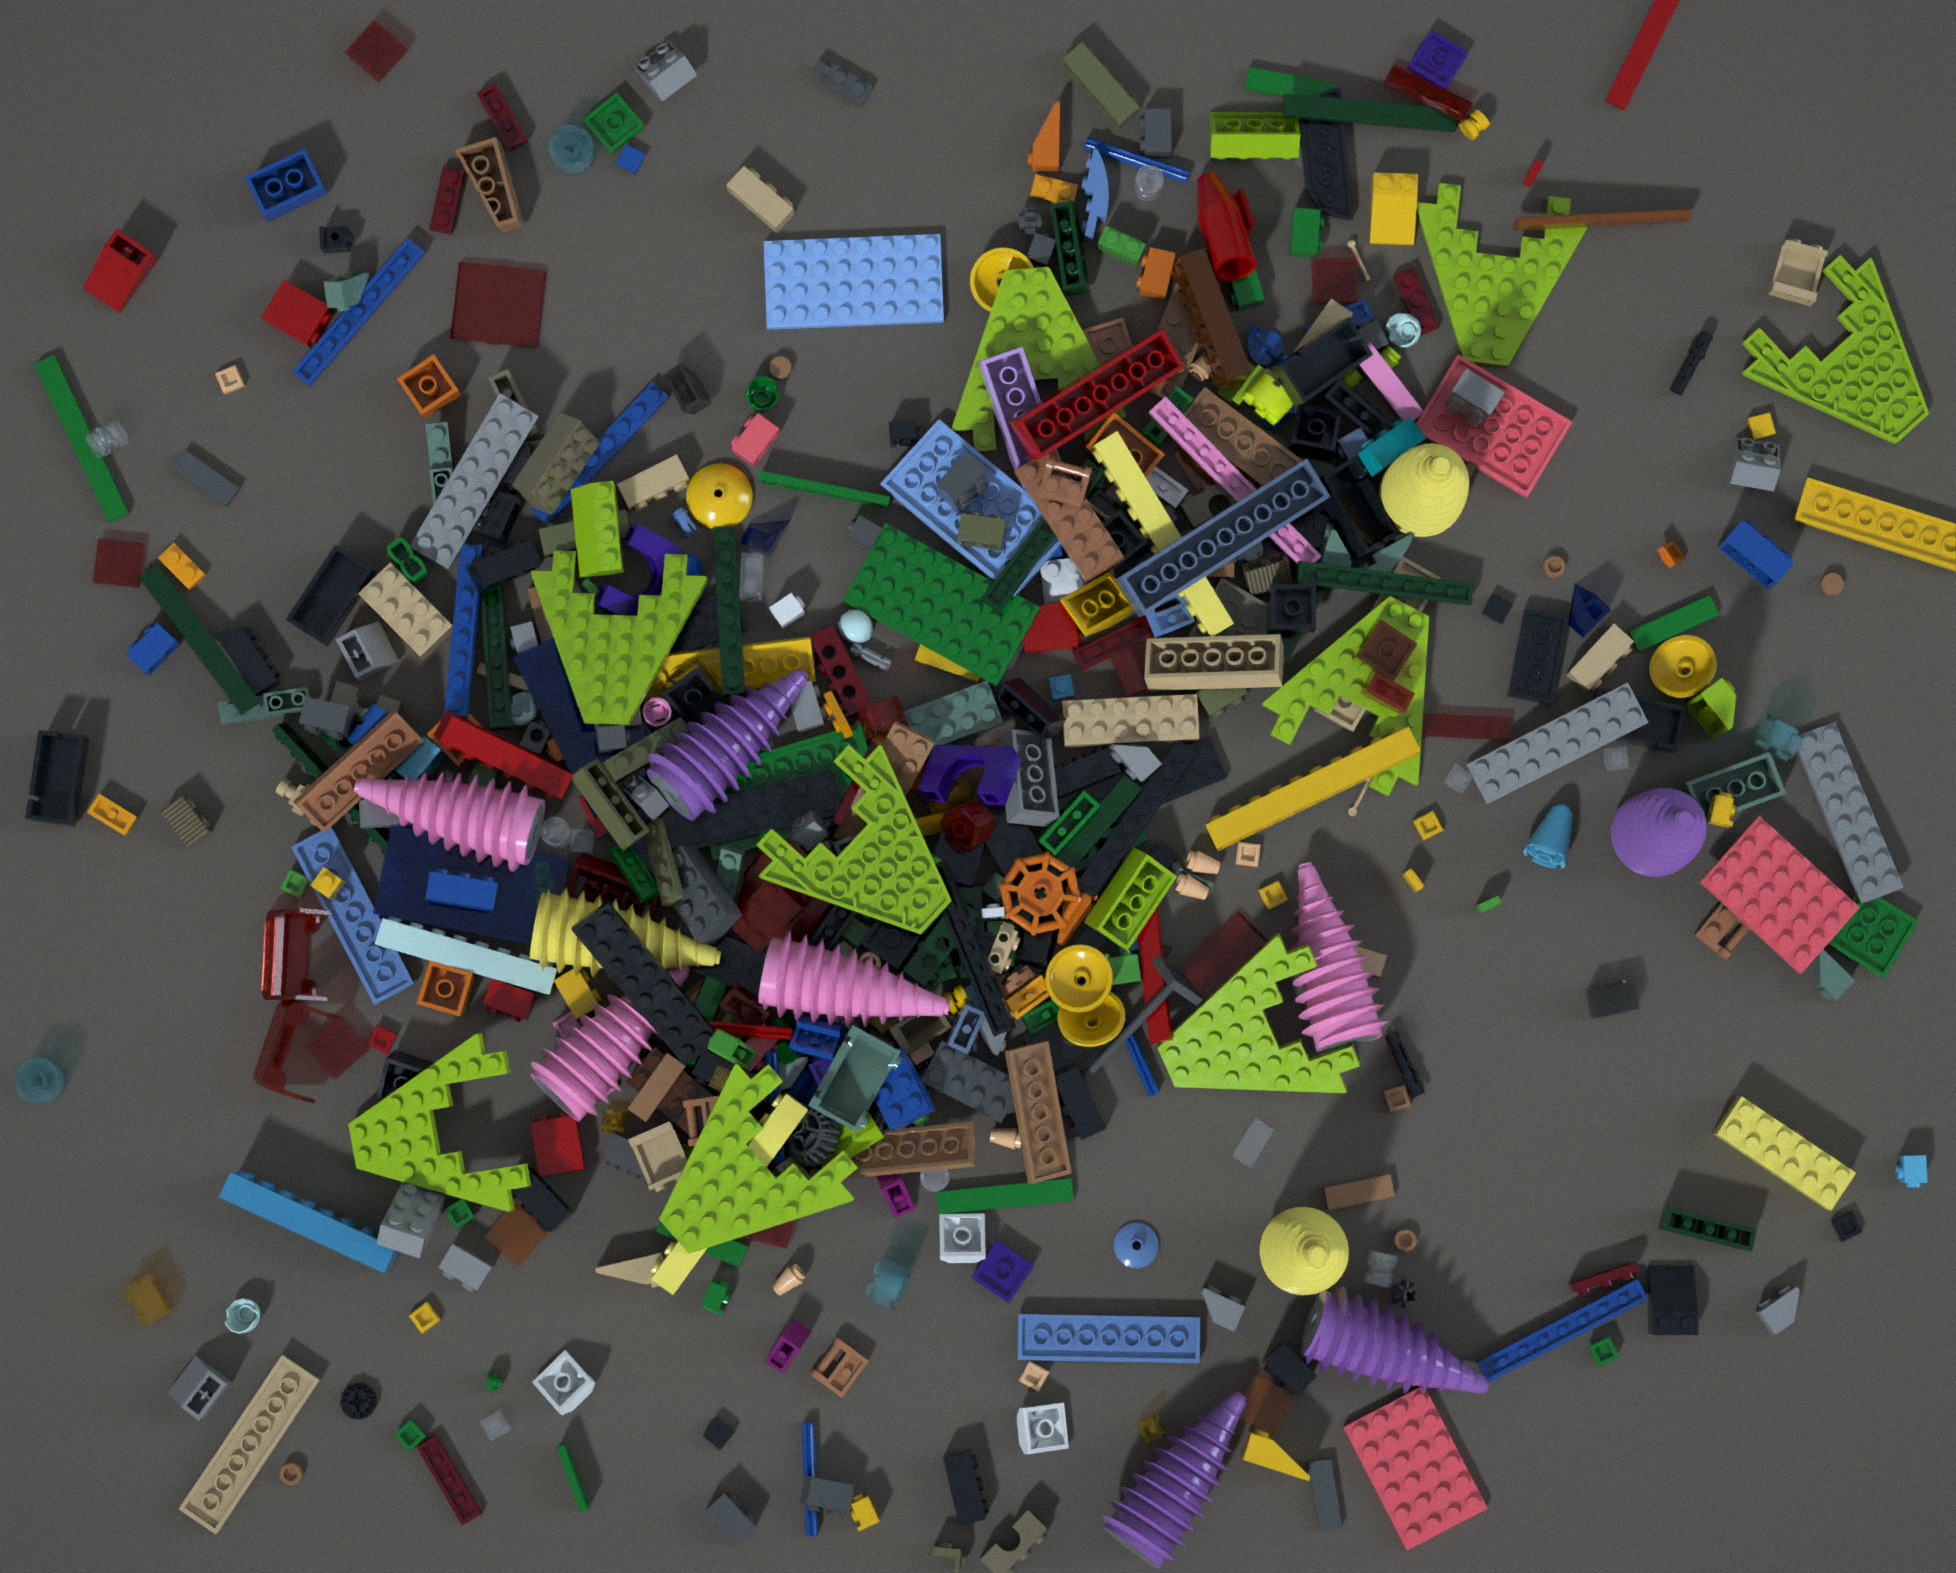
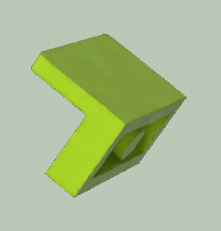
M1249 363L1252 372L1244 383L1221 391L1218 390L1217 394L1238 409L1244 401L1242 395L1265 371L1260 365L1255 367Z

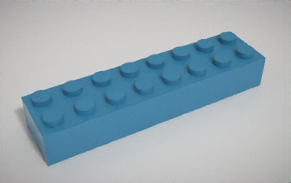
M245 1170L230 1172L219 1198L383 1273L392 1271L400 1252L377 1245L378 1231L367 1226L357 1227L358 1222L348 1217H341L340 1219L336 1217L337 1212L328 1208L318 1209L315 1207L317 1203L309 1199H296V1194L289 1190L274 1189V1183L264 1179L257 1181L254 1179V1174Z

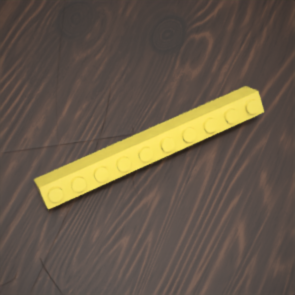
M1118 431L1093 446L1094 451L1092 452L1094 458L1098 463L1102 462L1105 466V476L1110 483L1114 481L1118 488L1115 490L1117 496L1122 502L1126 501L1129 509H1127L1128 514L1133 521L1137 520L1139 522L1141 535L1146 540L1149 539L1153 545L1150 548L1153 555L1181 538V535ZM1206 576L1178 594L1180 598L1184 596L1188 604L1185 607L1191 617L1196 616L1199 621L1197 627L1203 636H1215L1234 624Z
M787 1092L783 1096L779 1094L772 1103L774 1108L771 1113H765L759 1121L763 1130L747 1143L766 1167L808 1111L805 1105ZM678 1241L675 1244L671 1242L664 1251V1254H666L662 1262L658 1260L650 1270L653 1273L651 1280L674 1295L706 1249L689 1254Z

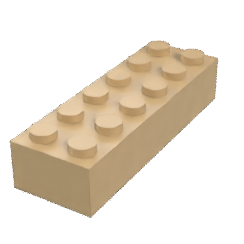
M1280 634L1147 638L1144 679L1148 691L1282 687L1284 656L1282 638Z
M1197 694L1062 701V715L1066 718L1063 724L1064 748L1101 747L1104 745L1110 746L1111 744L1177 743L1178 740L1182 743L1199 741Z

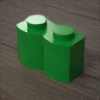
M398 537L387 546L389 556L401 567L403 574L413 584L418 586L430 576L427 566L416 556L414 550L404 539Z

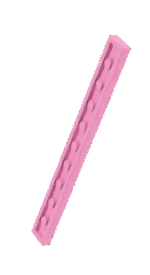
M1166 396L1149 411V414L1235 502L1256 490ZM1290 523L1269 536L1297 565L1298 561L1315 563L1321 557Z

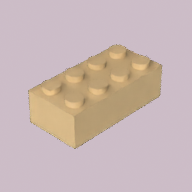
M391 563L358 593L423 660L452 634L453 625Z

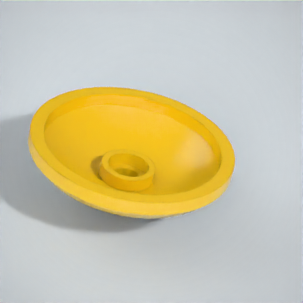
M995 248L984 253L974 264L970 275V287L977 303L985 310L991 312L1000 286L999 280L1002 279L1004 271L1034 268L1032 263L1021 252L1011 248Z
M717 463L705 466L696 472L688 484L686 501L691 515L701 525L710 529L738 525L748 515L753 502V492L751 484L743 472L734 466ZM717 490L723 492L721 497H715L714 494Z
M1692 635L1676 636L1662 643L1654 652L1649 666L1650 677L1656 688L1663 694L1674 698L1690 697L1701 692L1710 684L1716 672L1717 660L1713 649L1703 639ZM1690 671L1689 674L1683 675L1684 672Z
M1073 945L1064 948L1053 957L1048 965L1045 977L1047 991L1052 1000L1067 1011L1076 1013L1091 1011L1101 1005L1110 994L1113 985L1111 965L1100 951L1091 946ZM1080 978L1086 979V982L1083 985H1079L1078 983Z
M1110 992L1106 1000L1091 1011L1076 1013L1060 1007L1057 1015L1058 1026L1063 1036L1076 1045L1084 1047L1103 1045L1114 1039L1122 1030L1125 1023V1009L1121 1000L1114 993Z

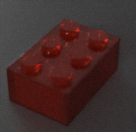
M765 881L739 909L743 915L731 928L759 955L769 947L772 937H778L804 910L809 902L798 891Z

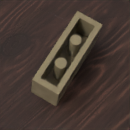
M509 369L488 378L496 396L502 393L528 409ZM534 423L526 439L540 433L536 423Z

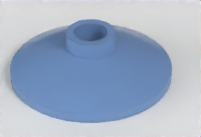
M1130 1223L1123 1226L1117 1232L1114 1239V1252L1121 1263L1131 1268H1142L1149 1265L1155 1259L1159 1250V1241L1156 1233L1149 1226L1142 1223ZM1134 1241L1141 1243L1140 1249H1133L1132 1244Z

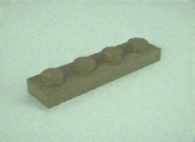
M657 817L654 821L646 824L650 832L644 836L662 905L669 907L684 896L664 820Z

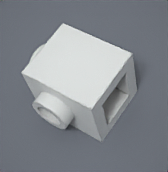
M792 593L769 607L782 629L805 614L803 610L805 604L799 596L794 597Z

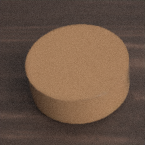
M778 356L770 362L769 370L774 378L782 380L791 374L792 367L787 358Z
M1556 555L1549 556L1542 565L1543 573L1552 579L1560 577L1566 568L1564 560Z
M1836 573L1825 575L1820 582L1822 592L1828 596L1839 594L1844 587L1842 577Z
M1400 1229L1395 1233L1393 1242L1398 1250L1407 1252L1416 1246L1417 1238L1413 1231Z
M296 1462L286 1463L280 1469V1479L286 1485H295L302 1480L303 1469Z

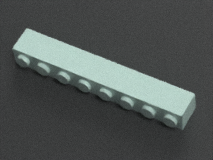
M389 916L388 920L382 918L375 945L543 994H551L554 984L553 980H555L558 969L553 968L554 963L549 962L545 970L542 971L539 963L532 962L530 956L519 954L518 958L511 956V951L498 947L497 951L488 949L489 944L476 941L474 945L467 943V938L454 934V938H449L445 936L446 932L433 928L432 932L423 930L424 925L411 922L410 926L401 924L402 919L393 916Z

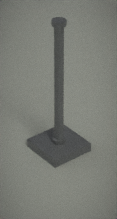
M1159 955L1152 960V963L1167 985L1086 1070L1083 1069L1080 1072L1087 1081L1090 1082L1093 1079L1092 1076L1173 991L1179 993L1196 1006L1203 1001V998L1185 973Z

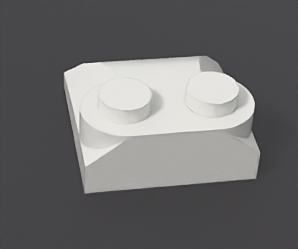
M1070 558L1049 560L1040 569L1044 605L1061 603V598L1087 584Z
M985 1213L939 1214L940 1260L947 1263H976L986 1259Z
M566 1350L532 1382L561 1415L573 1411L593 1391L595 1385L593 1378L583 1370Z
M1063 1402L1019 1408L1016 1417L1019 1445L1024 1454L1069 1448Z

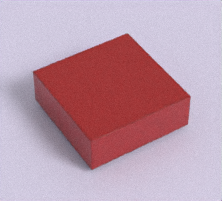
M1536 159L1523 184L1528 187L1532 185L1543 167V162Z
M377 1024L367 1045L388 1055L398 1034Z

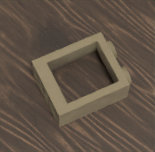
M949 1013L948 1015L943 1014V1016L933 1017L906 1035L902 1034L899 1027L917 1016H905L901 1022L898 1017H888L885 1023L900 1048L906 1050L909 1055L952 1028L948 1022V1019L951 1018Z

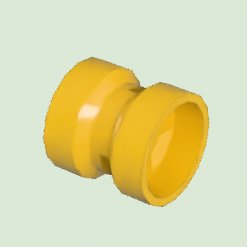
M1477 109L1470 113L1468 119H1464L1459 123L1461 131L1470 140H1475L1481 130H1485L1490 126L1486 116Z
M961 984L954 987V991L941 995L946 998V1001H950L949 1011L952 1015L958 1012L964 1000L971 1002Z

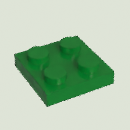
M617 92L583 119L585 125L611 155L645 128L642 121Z

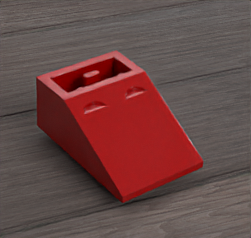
M116 229L104 245L83 289L120 313L158 259L152 252Z

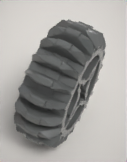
M807 1106L808 1111L787 1138L789 1142L786 1147L790 1149L789 1154L797 1162L806 1166H818L820 1163H825L826 1158H831V1151H836L834 1146L835 1143H838L836 1139L840 1132L837 1131V1128L840 1124Z

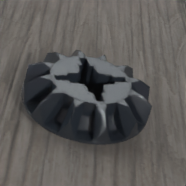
M354 1383L349 1385L341 1394L340 1405L343 1413L348 1417L361 1420L374 1412L377 1405V1397L369 1385ZM357 1391L361 1399H368V1401L360 1405L359 1409L356 1404L349 1403V1401L356 1399Z

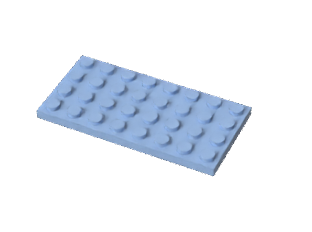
M940 234L764 241L767 330L944 323Z
M939 419L880 483V486L993 581H995L1043 518L1029 494ZM968 452L987 469L989 487L982 495L977 494L972 499L973 503L967 510L964 511L962 509L957 513L939 497L936 483ZM973 511L980 513V516L998 515L1005 519L1007 527L1003 550L996 551L958 545L957 535L961 513L967 514V512ZM1057 538L1013 597L1016 594L1018 595L1062 546Z

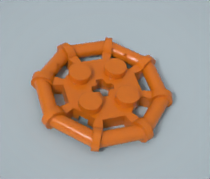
M1047 851L1043 854L1021 859L1017 857L1002 883L998 885L1006 914L1004 917L1029 931L1033 936L1060 928L1065 929L1076 908L1083 901L1076 879V869L1066 865ZM1042 863V869L1038 871L1028 872L1026 866ZM1048 865L1053 866L1063 874L1059 877L1047 871ZM1019 871H1021L1025 876L1018 887L1011 885ZM1066 879L1068 880L1071 895H1064L1061 882ZM1042 887L1045 888L1044 893L1047 896L1037 899L1034 890H1040ZM1010 892H1017L1020 905L1014 908ZM1062 901L1070 902L1060 916L1056 910ZM1023 909L1033 915L1032 923L1018 913ZM1052 914L1055 919L1054 921L1038 924L1039 917Z

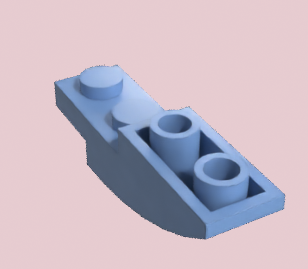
M1097 149L1093 150L1092 156L1088 155L1085 168L1089 169L1088 177H1083L1081 189L1085 190L1084 197L1092 198V200L1088 199L1085 212L1089 213L1088 221L1083 220L1081 233L1085 234L1084 241L1092 243L1097 222L1106 223L1109 199L1107 174Z

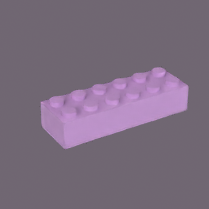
M1017 347L977 361L1014 471L1031 461L1009 421L1041 402L1023 347ZM1055 449L1054 451L1056 452V454H1057L1058 457L1060 458L1059 453H1058V450ZM1017 478V481H1018L1019 486H1020L1021 488L1025 489V488L1023 487V485L1021 484V482L1019 481V479Z

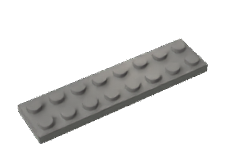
M499 393L410 544L412 549L449 569L539 415Z
M1626 683L1466 765L1486 804H1489L1648 724L1649 721L1630 684Z
M1833 722L1793 737L1792 741L1859 903L1863 904L1903 889L1904 886L1836 723Z

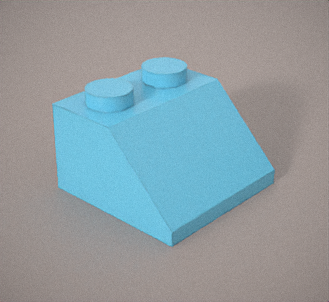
M425 736L422 737L424 742L395 769L402 777L405 778L408 774L409 780H420L424 772H426L428 779L447 756L445 752Z

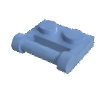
M1177 594L1168 600L1176 601V606L1157 613L1155 610H1152L1146 614L1155 638L1195 622L1194 617H1191L1185 607L1188 603L1184 596L1180 598Z

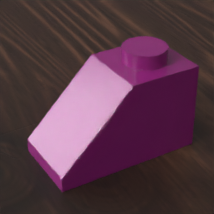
M900 1174L876 1176L895 1218L916 1209Z
M793 1319L765 1362L784 1374L811 1334V1331Z

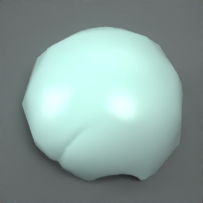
M1397 313L1391 316L1385 327L1389 332V340L1398 347L1414 345L1421 334L1419 321L1410 314Z
M858 609L848 610L841 615L838 621L840 635L851 644H864L871 638L874 631L871 618Z
M520 692L512 696L513 725L523 726L529 724L538 713V705L534 696L530 692Z
M241 1298L234 1300L226 1309L227 1319L225 1320V1325L231 1332L238 1334L250 1332L257 1327L260 1321V1308L251 1299Z

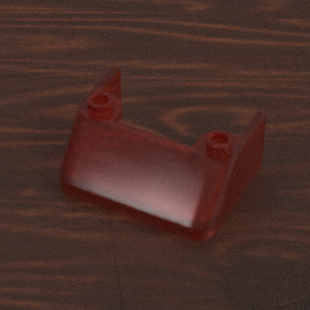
M295 908L270 910L267 913L262 973V996L265 1000L327 1001V997L317 996V985L314 980L308 979L310 934H315L321 927L320 916L332 915V911Z
M282 1000L275 1009L254 1071V1080L259 1086L301 1101L314 1103L315 1099L284 1089L286 1075L281 1068L295 1027L303 1025L307 1021L310 1012L338 1021H342L343 1017L292 1000Z

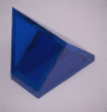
M791 520L760 524L749 523L740 543L770 558Z
M1574 584L1568 624L1583 638L1611 609L1596 594Z

